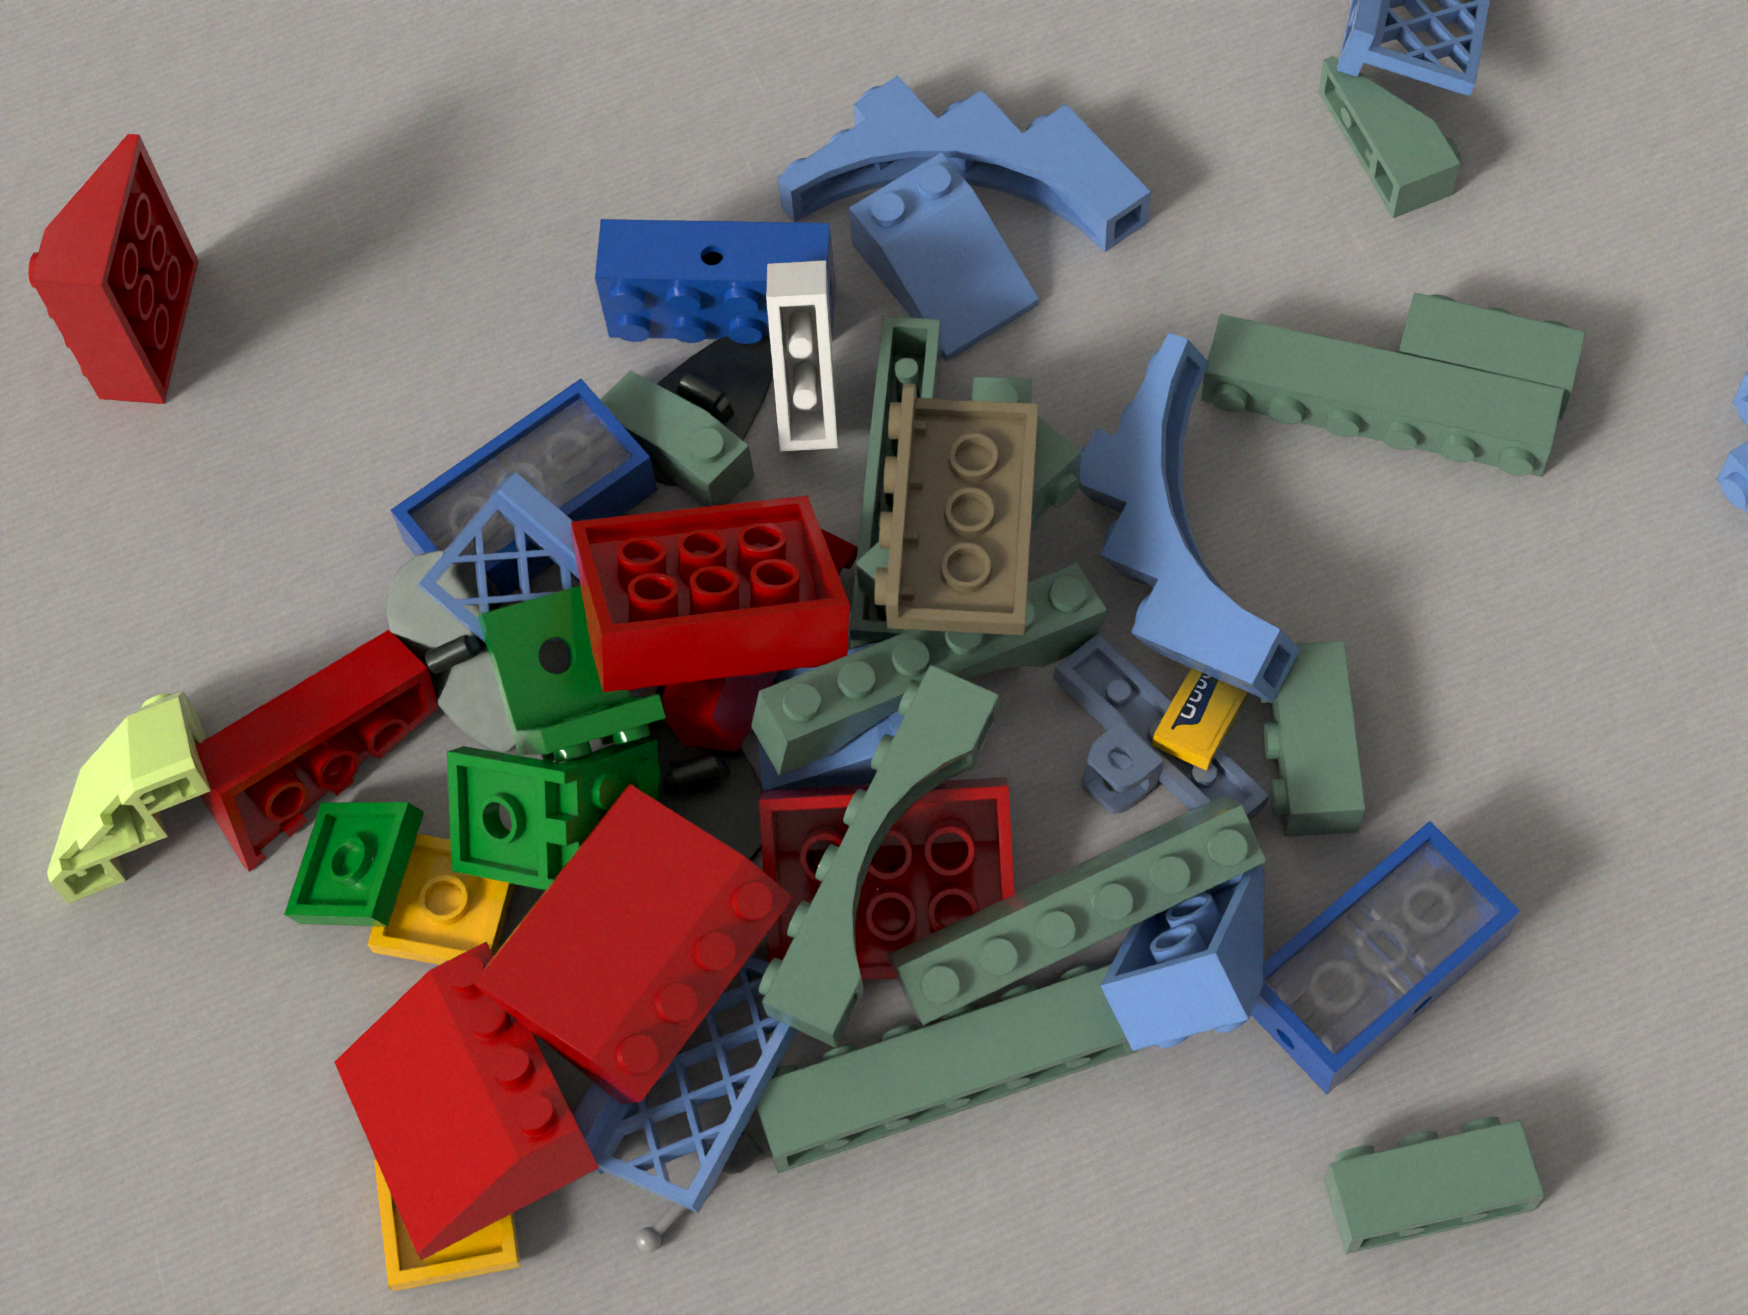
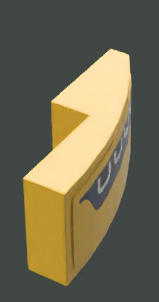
M1192 668L1156 729L1151 746L1207 771L1225 735L1229 734L1249 692Z

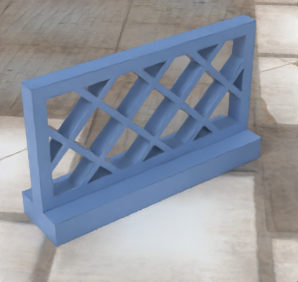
M1351 0L1336 71L1357 77L1363 63L1470 96L1476 84L1490 0H1472L1461 4L1458 0H1436L1444 10L1434 13L1421 0ZM1404 6L1414 18L1402 21L1392 8ZM1456 22L1467 35L1455 38L1444 25ZM1427 31L1438 44L1426 47L1415 34ZM1397 39L1408 53L1396 52L1381 47V44ZM1450 56L1463 72L1444 67L1437 59Z
M517 472L506 476L489 495L491 497L416 584V586L485 644L479 619L464 606L479 605V613L482 614L489 612L488 604L524 602L555 593H530L527 558L549 557L560 566L562 590L572 588L571 576L580 583L571 534V522L573 521ZM495 512L514 527L516 552L484 554L482 527ZM525 537L540 550L526 551ZM473 539L474 555L459 556ZM517 559L520 594L488 597L485 561ZM475 562L478 598L455 599L436 582L451 564ZM550 638V639H548V640L545 641V642L561 641V640H558V639H555V638ZM567 647L568 663H569L570 653H569V649H568V647ZM646 687L629 691L631 697L640 696Z
M753 956L748 958L739 970L743 986L723 993L705 1016L712 1041L683 1053L680 1050L660 1078L674 1072L676 1073L681 1097L654 1108H650L647 1095L641 1102L620 1104L592 1081L573 1116L599 1167L594 1170L595 1172L602 1175L605 1171L692 1211L700 1212L764 1090L797 1032L796 1029L771 1017L763 1020L757 996L761 995L759 993V986L770 963ZM750 974L760 979L752 982ZM747 1001L754 1024L722 1036L716 1013ZM773 1032L771 1038L769 1039L768 1034ZM759 1039L762 1054L756 1065L733 1075L727 1051ZM717 1055L723 1079L692 1092L686 1067ZM743 1088L739 1095L738 1089ZM728 1094L732 1109L725 1122L703 1131L696 1107ZM686 1111L693 1136L661 1148L655 1123ZM642 1128L645 1129L651 1153L626 1163L612 1157L623 1136ZM697 1150L701 1166L689 1189L686 1190L670 1183L665 1163ZM655 1167L657 1176L646 1171Z

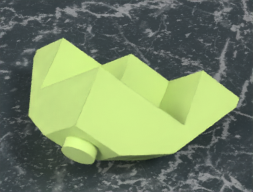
M184 691L175 694H160L146 700L139 710L130 714L122 721L80 769L47 871L51 885L68 904L125 882L126 879L118 856L168 837L159 811L211 791L196 749V745L207 737L199 714Z

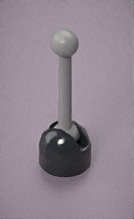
M743 1131L721 1173H743L762 1156L764 1151ZM673 1203L652 1227L642 1228L636 1235L637 1247L644 1253L655 1252L661 1245V1235L685 1211L686 1207Z

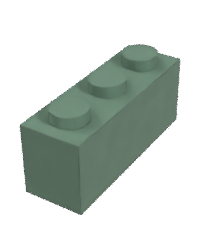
M1414 292L1398 353L1562 388L1564 393L1558 417L1562 419L1572 393L1586 331L1569 328L1566 324L1558 321L1548 320L1542 322L1512 315L1509 311L1501 308L1491 307L1485 309L1459 303L1444 295L1434 294L1428 296Z
M1345 641L1295 643L1300 648V651L1274 702L1272 703L1259 697L1260 703H1270L1272 722L1264 723V746L1266 758L1277 759L1279 779H1271L1272 814L1273 816H1283L1285 837L1359 832L1365 813V802Z
M1485 1117L1463 1125L1461 1127L1462 1133L1438 1138L1436 1131H1424L1401 1139L1399 1141V1148L1375 1153L1374 1146L1364 1145L1350 1148L1337 1154V1162L1330 1163L1324 1182L1345 1254L1534 1211L1544 1197V1192L1521 1121L1517 1120L1501 1124L1499 1117Z

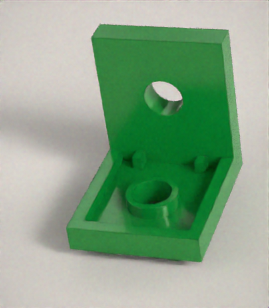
M581 585L478 615L518 755L541 754L543 760L559 763L592 753L589 743L592 740L600 738L602 745L610 743L618 745L651 735L648 723L666 718L659 694L631 697L630 692L626 690L603 693L592 653ZM550 638L561 640L568 647L570 653L568 666L558 674L545 670L539 660L540 648Z
M643 737L618 745L613 744L561 763L466 746L447 751L451 870L546 890L628 785H633L659 802L660 767L658 764L657 739ZM500 804L508 810L511 816V831L507 830L500 820Z

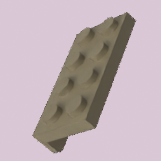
M903 384L902 402H890L888 436L889 439H898L897 457L886 456L884 493L894 494L893 512L881 511L879 548L889 549L888 568L877 567L875 577V605H886L887 628L1025 636L1038 404L917 398L916 384Z

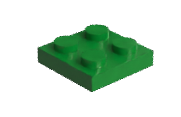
M321 802L284 915L299 924L388 927L424 812L409 802Z

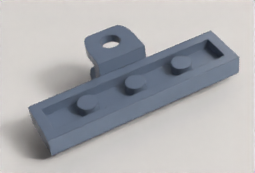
M1099 633L1055 667L1053 679L1107 730L1092 744L1087 757L1088 766L1083 773L1082 786L1108 812L1118 814L1129 810L1156 788L1158 780L1190 811L1222 796L1242 804L1248 820L1266 807L1270 795L1222 749L1219 748L1208 770L1205 771L1151 746L1154 733L1171 701ZM1103 778L1113 787L1115 791L1108 790L1104 786L1102 781Z

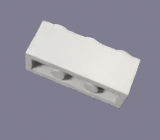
M826 260L767 264L766 299L780 452L838 448L837 400Z

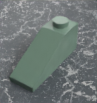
M1335 56L1324 59L1318 92L1393 218L1453 195L1458 172L1462 167L1461 155L1455 142L1450 138L1445 139L1433 119L1360 72L1357 77L1336 71L1338 58Z
M630 370L600 399L650 456L651 463L704 507L727 504L755 477L749 445L704 409Z

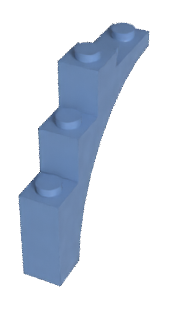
M898 75L882 86L870 88L861 96L859 101L853 104L855 127L841 130L831 138L826 146L807 158L795 160L786 168L783 174L778 176L781 207L794 222L831 202L870 189L884 187L941 152L969 185L1000 190L1036 203L1075 225L1105 252L1146 225L1149 221L1151 191L1067 104L1050 115L1044 114L1037 117L1027 127L1026 131L1022 133L982 90L965 101L959 100L954 102L944 111L941 117L937 118Z
M1168 333L1160 350L1152 355L1147 366L1146 377L1136 397L1125 407L1116 435L1096 428L1088 445L1080 450L1079 489L1092 501L1121 512L1119 519H1116L1107 530L1104 547L1100 556L1121 575L1153 588L1151 594L1142 600L1137 609L1135 625L1131 633L1157 654L1273 703L1300 648L1281 629L1242 609L1227 596L1207 568L1191 532L1183 493V445L1192 403L1209 362L1189 339Z

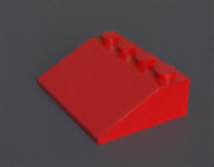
M127 134L44 229L39 252H34L30 258L28 275L31 286L37 290L47 308L49 317L56 323L64 337L65 345L71 349L81 367L83 376L87 377L99 399L165 404L199 260L140 135Z
M808 495L571 522V534L592 653L603 693L620 690L631 691L644 687L676 683H695L701 680L740 675H757L764 672L804 667L815 668L845 657L848 654L850 603Z
M1006 777L946 780L916 801L891 828L872 859L860 893L855 929L857 961L862 980L897 978L887 954L1015 894L1009 785ZM870 785L762 791L759 798L763 872L794 897L767 933L769 963L774 957L781 960L784 959L794 939L787 935L791 919L803 900L812 903L822 881L815 879L819 863L830 844L840 847L849 828V825L843 823L847 807L857 789L860 788L867 792Z
M630 784L624 789L472 984L620 1104L641 1102L794 897L748 858Z
M487 941L429 970L334 1061L410 1239L421 1260L599 1168L532 1032L472 984L494 957Z

